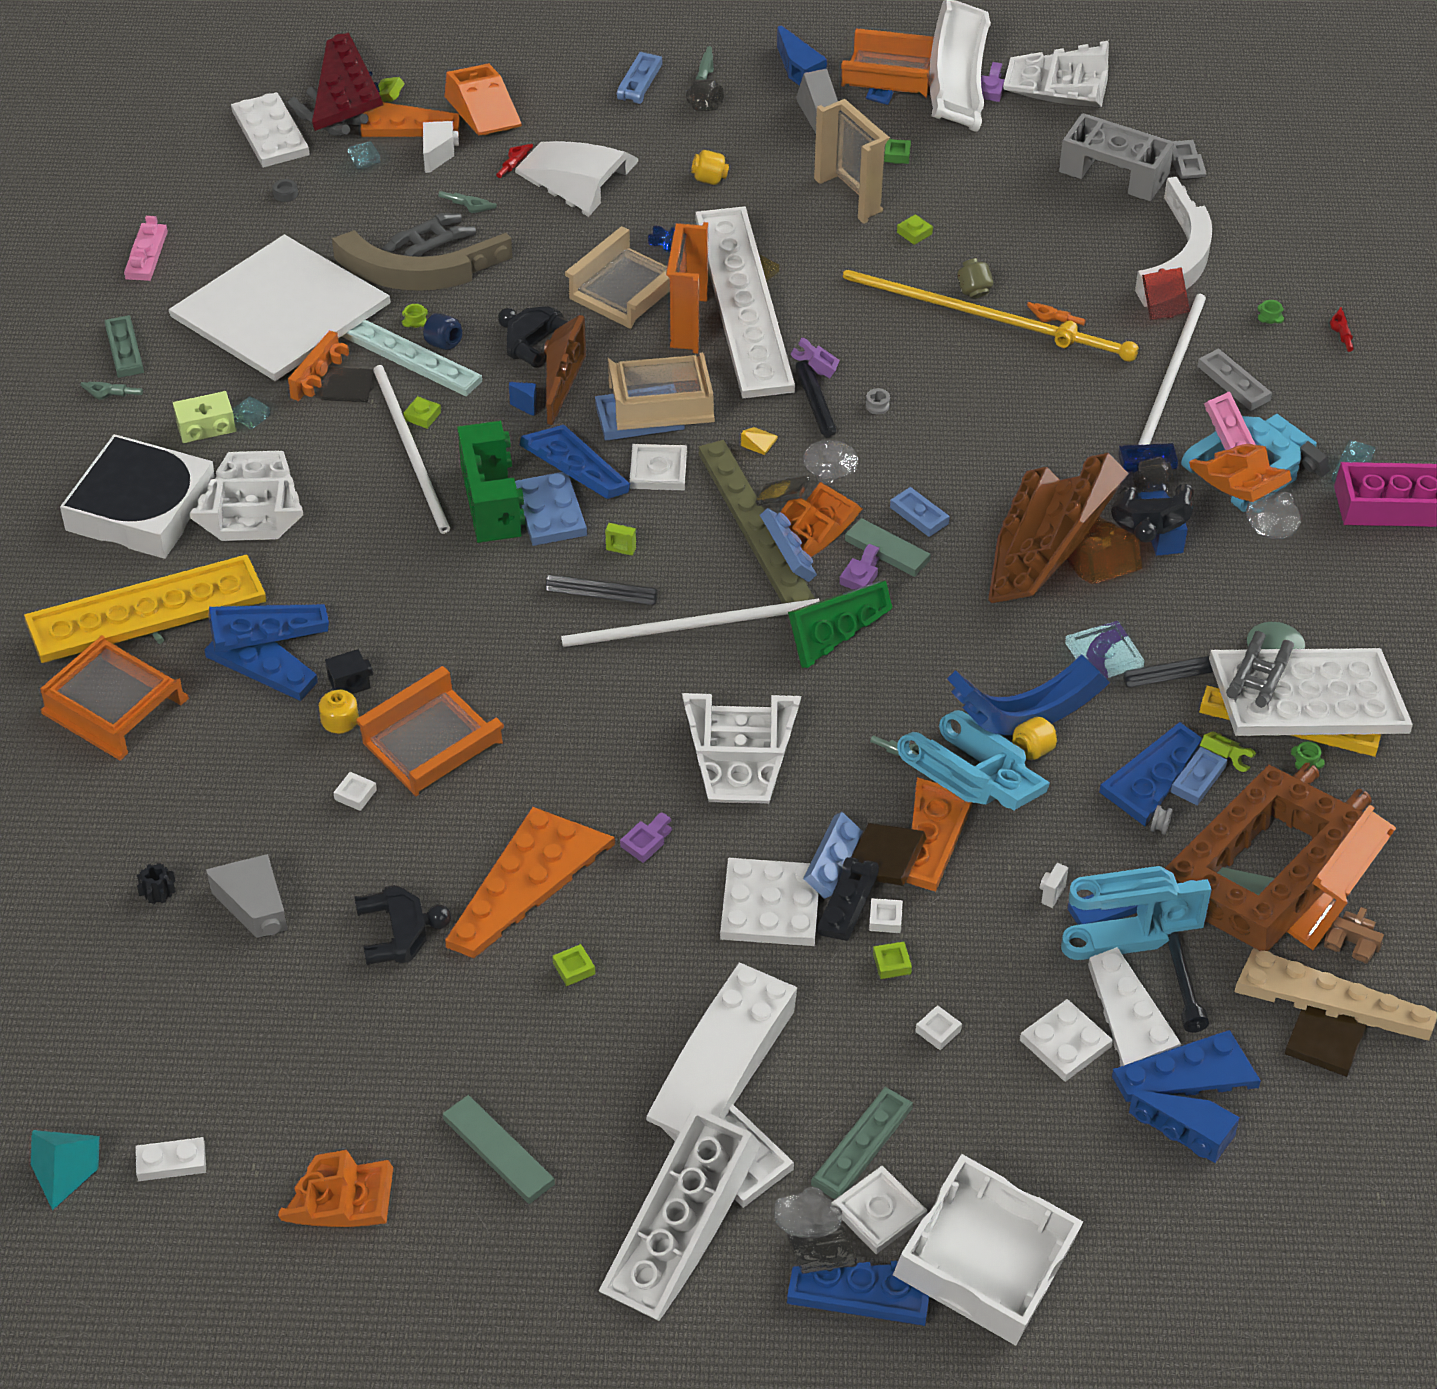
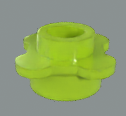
M420 304L406 306L402 311L404 316L402 325L413 328L424 327L428 310Z

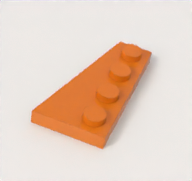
M383 102V106L362 113L368 116V122L361 124V137H423V122L453 121V131H458L459 137L460 114L386 102Z
M918 777L912 829L924 831L926 840L906 883L936 892L973 802L964 801L940 784Z

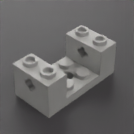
M1082 113L1062 141L1059 172L1082 179L1095 160L1104 161L1120 168L1131 170L1128 194L1139 199L1151 201L1170 174L1174 142Z

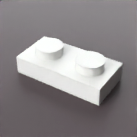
M203 1137L136 1146V1175L138 1181L206 1173Z

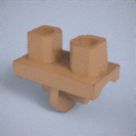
M1361 907L1357 915L1346 911L1343 918H1336L1326 932L1324 947L1340 952L1345 940L1356 944L1352 957L1363 963H1368L1375 952L1379 953L1383 944L1384 934L1374 931L1376 922L1365 918L1367 909Z

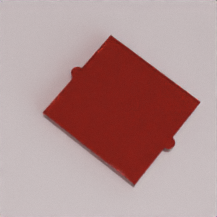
M1182 267L1169 270L1161 268L1158 272L1142 275L1150 320L1163 317L1171 319L1174 315L1190 312Z

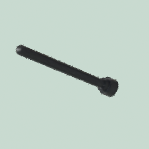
M1173 932L1168 935L1169 941L1167 943L1185 1006L1181 1014V1020L1187 1032L1196 1033L1206 1029L1209 1025L1206 1010L1200 1004H1197L1178 932Z

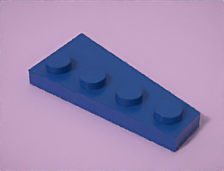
M565 425L521 436L519 443L521 447L604 498L609 499L628 493L630 483Z
M325 604L209 607L208 614L215 652L327 632L329 626Z
M212 641L204 649L206 658L299 701L318 683L317 674L275 641L220 652L214 651Z
M1179 722L1100 785L1099 793L1143 826H1146L1154 815L1157 805H1161L1170 792L1174 781L1201 747L1200 743L1203 738Z
M1230 1030L1115 1068L1112 1072V1078L1126 1102H1131L1132 1094L1135 1090L1168 1095L1185 1093L1186 1096L1198 1095L1199 1091L1217 1089L1218 1092L1232 1091V1087L1247 1086V1089L1259 1088L1261 1082Z
M891 1261V1265L871 1266L870 1262L856 1263L855 1267H835L805 1273L802 1272L800 1266L792 1267L787 1304L925 1326L929 1296L893 1276L898 1261Z

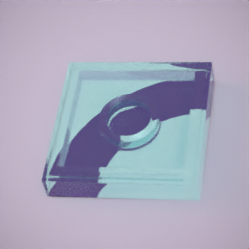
M1118 620L1066 636L1065 643L1075 659L1083 654L1106 678L1122 674L1126 670L1141 668L1144 665L1143 657Z

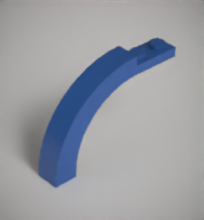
M1083 654L1051 680L1030 691L1015 696L993 697L986 695L956 670L947 678L955 687L951 692L961 703L965 704L962 708L984 730L1000 735H1013L1014 729L1019 724L1034 717L1045 718L1052 724L1083 706L1110 683Z

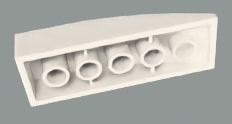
M739 962L686 1043L656 1097L646 1120L677 1135L682 1130L693 1106L724 1120L731 1105H734L793 1015L797 987Z
M693 1106L599 1289L600 1293L660 1321L716 1234L762 1145L752 1132Z

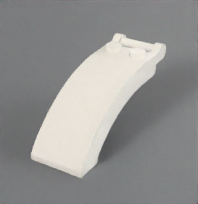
M943 0L934 34L929 70V87L933 106L932 117L937 119L942 117L968 126L969 130L977 132L982 123L981 111L984 107L981 89L982 57L991 22L987 11L956 0Z

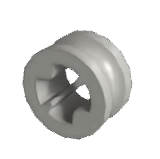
M880 388L870 390L866 395V409L872 414L886 413L890 407V394Z
M1157 805L1150 831L1160 830L1162 835H1166L1173 809L1163 810L1162 806Z

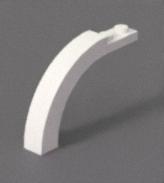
M1177 177L1167 178L1164 199L1183 228L1188 242L1183 250L1171 260L1159 266L1138 271L1135 292L1144 307L1167 301L1187 290L1201 276L1208 261L1212 238V223L1205 206L1196 207L1194 201H1191L1187 195L1185 186L1181 185Z

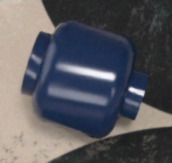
M435 313L424 324V339L426 343L433 347L451 350L461 341V324L459 320L452 316Z

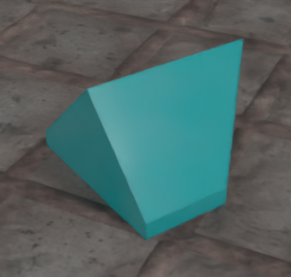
M32 1131L31 1167L52 1211L99 1168L100 1136Z

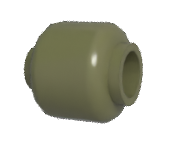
M977 258L964 261L962 263L963 267L957 272L961 292L964 295L970 296V299L989 294V289L994 284L989 265L985 262H978Z

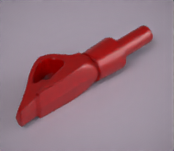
M533 144L510 148L508 152L509 159L502 164L503 167L497 172L496 176L501 178L506 172H511L533 148Z
M1340 307L1330 320V327L1332 330L1339 332L1341 341L1345 343L1347 351L1351 352L1354 349L1351 342L1353 336L1348 328L1342 307Z

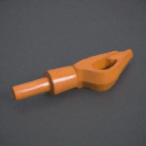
M1027 303V307L1041 322L1058 320L1065 323L1066 321H1073L1076 324L1085 325L1086 319L1072 316L1071 312L1057 310L1043 304Z

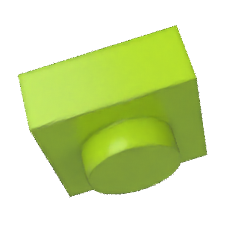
M400 77L384 78L380 81L377 90L383 102H392L398 98L399 92L405 84Z
M915 214L897 225V233L915 245L932 235L933 226Z
M417 396L404 411V418L407 422L428 429L440 415L441 405Z
M608 523L605 530L606 550L633 556L636 550V528Z
M905 942L873 946V956L880 979L911 974L912 965Z
M581 944L552 956L553 965L566 986L595 975V966Z

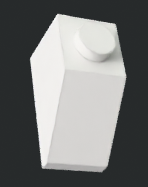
M453 121L423 122L425 173L432 172L454 157V146H459L458 131H453Z

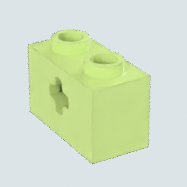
M226 391L173 402L176 423L182 443L236 432L233 411Z

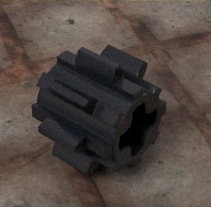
M150 863L146 865L147 868L141 870L140 874H137L139 896H144L146 900L148 899L149 903H164L168 897L171 898L172 893L176 892L174 872L168 871L167 867L164 868V864L157 863V865H151Z

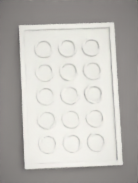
M1381 648L1292 649L1289 661L1275 688L1272 699L1263 708L1258 707L1255 703L1260 692L1259 690L1244 686L1241 694L1236 698H1229L1226 694L1247 650H1211L1209 660L1235 736L1410 734L1413 724ZM1261 649L1258 659L1274 663L1280 649ZM1252 669L1249 675L1266 680L1269 674Z

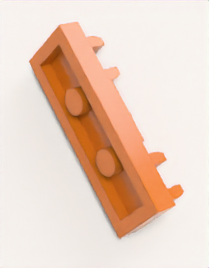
M329 330L288 378L291 399L299 401L304 395L313 397L315 395L313 386L317 388L322 387L320 377L326 374L328 366L332 362L341 364V354L349 355L348 345L338 342V333Z

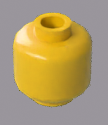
M702 150L699 154H695L691 167V173L694 174L697 181L711 185H717L721 178L726 179L729 170V164H725L724 155L709 150Z
M333 690L326 693L320 699L318 705L320 719L325 730L331 733L342 734L352 730L357 725L356 719L359 718L357 700L352 693L345 690Z
M1034 717L1019 724L1014 729L1012 743L1024 750L1026 759H1039L1056 747V730L1045 718Z

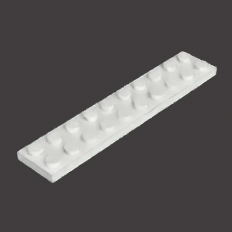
M746 207L696 212L695 220L697 225H703V222H708V270L742 399L795 393V383Z

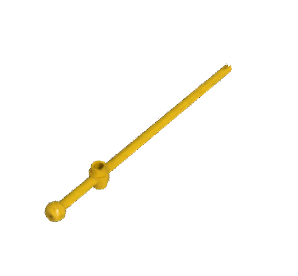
M845 270L843 272V278L849 281L1054 336L1056 345L1061 348H1066L1076 342L1117 353L1122 360L1127 362L1135 360L1138 354L1139 347L1136 343L1126 341L1120 344L1078 332V326L1073 321H1066L1057 327L855 271Z

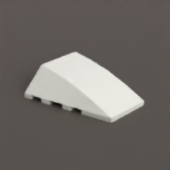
M1102 41L1100 46L1089 48L1088 44L1079 45L1078 50L1064 52V48L1056 49L1054 54L1043 56L1042 52L1010 57L1003 85L1004 90L1049 102L1102 107L1108 80L1109 42Z
M564 141L540 142L516 167L515 173L538 187L543 185L548 188V193L553 196H561L566 200V204L573 208L575 206L581 208L582 214L589 217L601 204L600 187L614 172L627 175L637 164L638 158L624 151L587 143Z
M284 451L228 452L216 471V478L211 479L208 483V491L206 494H201L198 499V507L193 508L190 512V518L221 541L279 539L303 516L302 506L299 503V497L295 491L293 479L290 476Z
M682 693L708 802L769 804L801 696L771 695V707L712 706V694Z

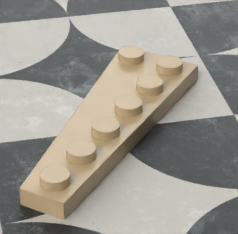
M1255 948L1252 949L1234 991L1275 1002V998L1294 1002L1293 1007L1306 1010L1307 1005L1326 1010L1325 1015L1335 1018L1342 1014L1355 1017L1358 1023L1367 1024V1026L1379 1027L1387 1031L1428 1041L1437 1020V1012L1425 1006L1415 1005L1398 999L1394 995L1375 991L1362 984L1338 978L1331 973L1321 972L1304 966L1300 962L1290 961L1273 955L1271 952L1259 951Z

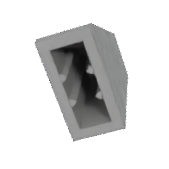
M827 69L804 73L796 96L799 106L815 133L817 106L822 105L826 107L838 102Z
M268 854L206 869L211 893L256 938L274 935L287 930L285 913Z

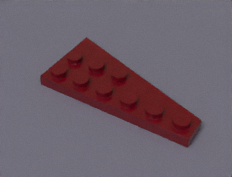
M349 32L337 34L332 39L326 41L312 119L315 131L384 105Z

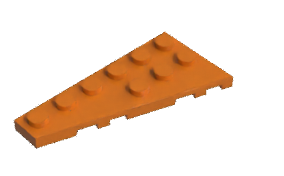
M532 807L445 939L446 948L475 958L502 936L501 932L515 922L517 924L524 919L525 913L535 905L537 907L570 882L573 879L572 875L583 866L588 867L591 865L599 853L604 849L607 851L615 845V837Z

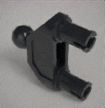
M549 306L526 308L519 314L512 308H504L498 314L499 324L507 328V355L513 359L520 358L534 368L541 365L544 354L534 349L533 346L550 333H553L557 328L569 322L564 319L560 311Z
M1180 484L1177 486L1173 498L1137 499L1138 492L1135 488L1129 486L1128 493H1126L1127 487H1124L1120 491L1119 499L1112 505L1111 514L1120 527L1135 534L1136 539L1140 542L1148 543L1157 534H1164L1176 529L1190 519L1193 512L1191 499L1194 490L1190 485L1185 484L1182 491L1183 486Z
M397 885L386 886L379 893L354 896L357 916L384 910L386 913H389L394 936L390 942L368 946L363 945L367 966L395 960V963L399 962V964L410 962L427 941L425 925H430L435 929H442L451 920V913L444 905L436 904L427 913H422L420 899Z

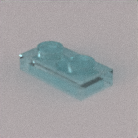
M1349 440L1333 472L1331 481L1335 482L1341 462L1371 463L1376 448Z

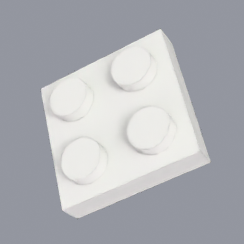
M1068 999L1029 1026L1020 1035V1041L1065 1082L1109 1050L1113 1043L1112 1038Z

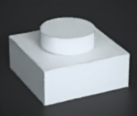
M349 772L334 791V799L361 811L377 791L376 783Z
M1057 863L1051 873L1046 872L1039 887L1043 890L1042 904L1051 908L1054 907L1066 887L1069 867Z
M871 898L869 931L901 933L903 901Z
M938 1005L916 1024V1033L939 1050L946 1046L962 1029V1023Z

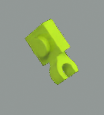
M1214 731L1205 734L1200 743V746L1223 758L1230 757L1234 767L1241 772H1246L1250 769V766L1243 764L1241 760L1242 755L1250 758L1256 755L1253 749L1239 746L1240 743Z

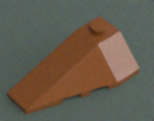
M578 315L557 328L551 339H547L544 346V355H547V424L553 425L586 357L585 316Z

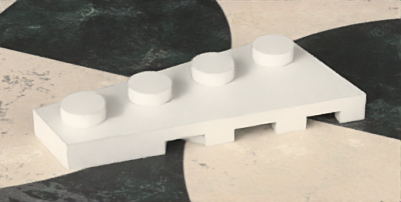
M1118 947L1089 958L1088 966L1098 997L1101 999L1104 1007L1103 1013L1112 1032L1113 1044L1120 1057V1066L1181 1046L1179 1039Z

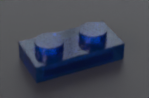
M1173 443L1119 446L1118 456L1120 463L1127 472L1177 469L1178 459Z

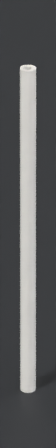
M1203 294L1196 295L1138 443L1137 450L1140 453H1146L1205 303L1206 297Z
M377 365L373 371L438 529L440 533L445 534L450 531L448 521L384 367Z
M819 598L561 636L563 647L788 615L789 611L819 602Z

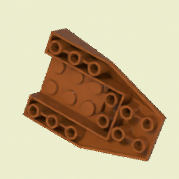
M1109 453L1087 457L1080 476L1060 480L1048 467L1026 471L998 535L988 598L991 603L1033 596L1080 545L1129 474Z

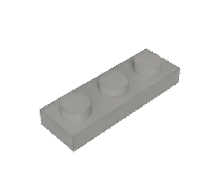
M1219 348L1199 358L1197 367L1227 392L1230 391L1231 395L1250 411L1271 401L1272 392Z

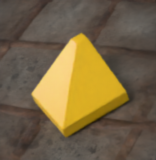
M752 427L743 430L741 433V446L765 455L776 442L778 436Z

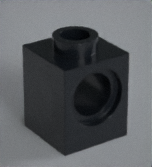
M359 649L325 659L327 677L333 690H345L355 694L371 689L369 676L373 675L370 661L363 659Z

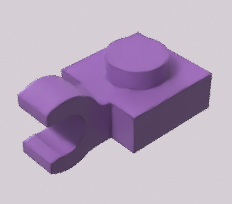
M993 62L990 75H982L981 89L983 99L1000 102L1005 79H1001L1002 63Z
M801 338L798 345L803 347L805 351L800 352L794 348L791 356L799 361L809 360L808 364L817 374L825 375L830 379L836 371L840 360L820 346L815 348L807 339Z
M868 544L860 561L852 558L840 576V585L854 590L872 584L878 576V568L875 566L879 561V557L876 556L879 547Z
M661 812L648 826L640 821L620 839L621 848L644 863L664 845V838L672 831V828L667 825L671 822V818Z

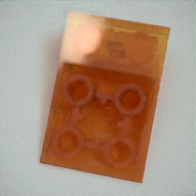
M1100 516L1080 545L1067 558L1077 575L1092 585L1142 569L1139 540L1132 533Z

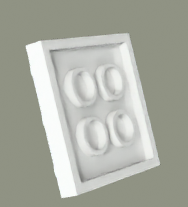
M728 858L720 940L815 946L819 893L803 879L810 863Z

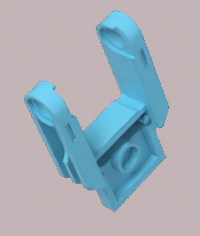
M1275 414L1266 421L1260 417H1242L1255 444L1266 446L1270 467L1290 470L1292 481L1254 502L1232 496L1231 503L1242 512L1250 510L1295 481L1300 460L1302 459L1300 447L1307 441L1316 447V441L1278 414ZM1215 431L1186 451L1181 461V465L1185 469L1195 473L1190 468L1189 461L1193 459L1208 461L1214 459V453L1225 450L1217 432Z
M955 710L942 717L939 724L940 732L947 741L981 762L978 765H971L933 739L930 740L918 732H911L902 736L897 744L898 753L903 761L967 802L986 805L997 799L1004 807L1016 810L1046 793L1050 782L1025 766L1026 755L1023 749L999 734L984 730L971 716L960 710ZM952 719L960 724V734L953 731L951 727ZM910 740L918 745V755H915L910 750Z
M1161 866L1079 877L1070 886L1069 902L1071 906L1082 910L1099 908L1106 910L1138 905V915L1130 918L1070 926L1064 931L1062 936V952L1070 959L1084 960L1118 947L1122 954L1158 949L1169 941L1168 935L1173 932L1204 927L1212 890L1210 883L1206 879L1199 881L1189 880L1177 884L1174 874ZM1089 890L1094 894V897L1083 899L1078 896L1077 892ZM1073 938H1080L1086 942V945L1074 947L1069 941Z

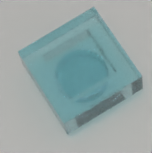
M371 141L348 147V155L357 169L381 163L380 154Z
M251 396L232 409L234 419L251 430L271 415L268 406Z

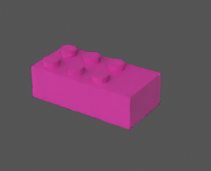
M1341 462L1334 489L1344 525L1437 527V464Z

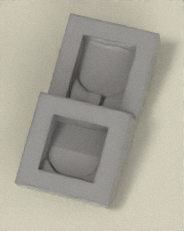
M1194 140L1173 141L1172 162L1180 178L1206 177L1201 154H1197Z

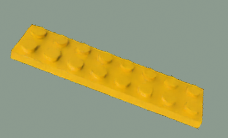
M246 554L24 614V618L40 661L45 663L81 653L101 635L107 641L114 644L208 618L209 607L252 606L266 602V594Z

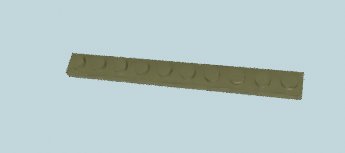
M720 440L699 446L701 460L782 604L815 599L804 579L792 572L760 517L764 509L726 442Z

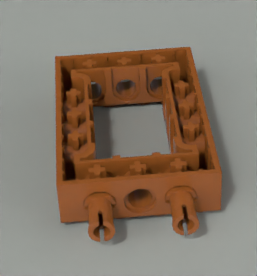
M1304 763L1293 776L1268 765L1165 867L1166 870L1174 874L1177 884L1189 880L1199 881L1208 879L1212 890L1205 921L1259 951H1269L1324 893V891L1312 884L1364 813L1362 811L1372 802L1370 795L1366 791L1358 797L1362 793V789L1355 790L1344 803L1311 786L1310 784L1319 777V771L1314 765L1310 767V763ZM1272 815L1285 822L1286 826L1290 828L1295 827L1312 836V840L1257 895L1217 872L1227 865L1230 867L1234 862V858L1244 848L1248 849L1251 846V841L1262 830L1266 831L1269 828Z

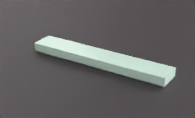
M367 320L362 321V323L341 336L464 396L469 395L482 382V375Z

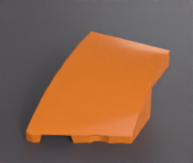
M1246 443L1228 450L1214 453V459L1208 461L1197 459L1189 461L1190 468L1209 484L1231 496L1254 502L1292 481L1290 470L1270 467L1266 446Z
M820 482L806 501L793 494L780 512L791 522L789 526L791 531L801 539L802 544L800 546L802 550L812 557L832 543L862 511V508L857 503Z
M347 1150L315 1155L307 1168L306 1174L298 1181L294 1188L295 1196L286 1209H280L278 1216L281 1221L310 1226L357 1227L387 1223L393 1166L389 1160L357 1165Z

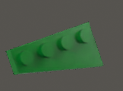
M878 581L788 612L801 668H809L822 655H827L839 643L847 641L855 635L856 631L862 627H867L892 609L886 581Z

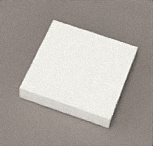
M632 444L630 489L685 490L687 445Z
M880 1166L831 1202V1209L875 1254H878L922 1221L928 1211L883 1166Z

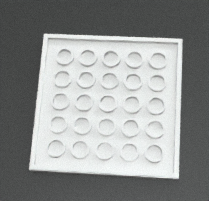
M284 234L171 307L169 313L175 320L276 381L300 365L329 330L338 333V338H340L349 330L362 323V321L390 304L391 301L390 295Z

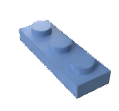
M767 508L760 514V517L790 569L796 575L810 582L817 574L811 565L813 564L812 558L800 546L802 544L801 539L789 528L791 522L783 513L777 514Z
M843 812L834 815L803 878L824 899L833 894L843 872V862L847 857L852 856L863 833Z

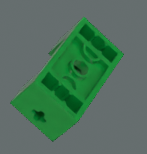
M501 421L458 426L460 465L477 543L521 537V525H525V515L523 508H519V505H524L522 488L517 489L515 479L508 478L507 468L512 467L510 451H506V448L511 447L509 431H503Z

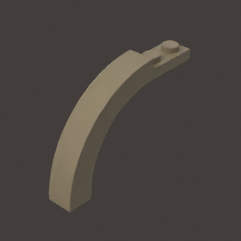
M355 230L332 238L334 258L346 270L368 282L401 290H436L462 285L472 281V273L512 258L511 237L507 233L452 253L428 257L404 256L381 250L364 240Z

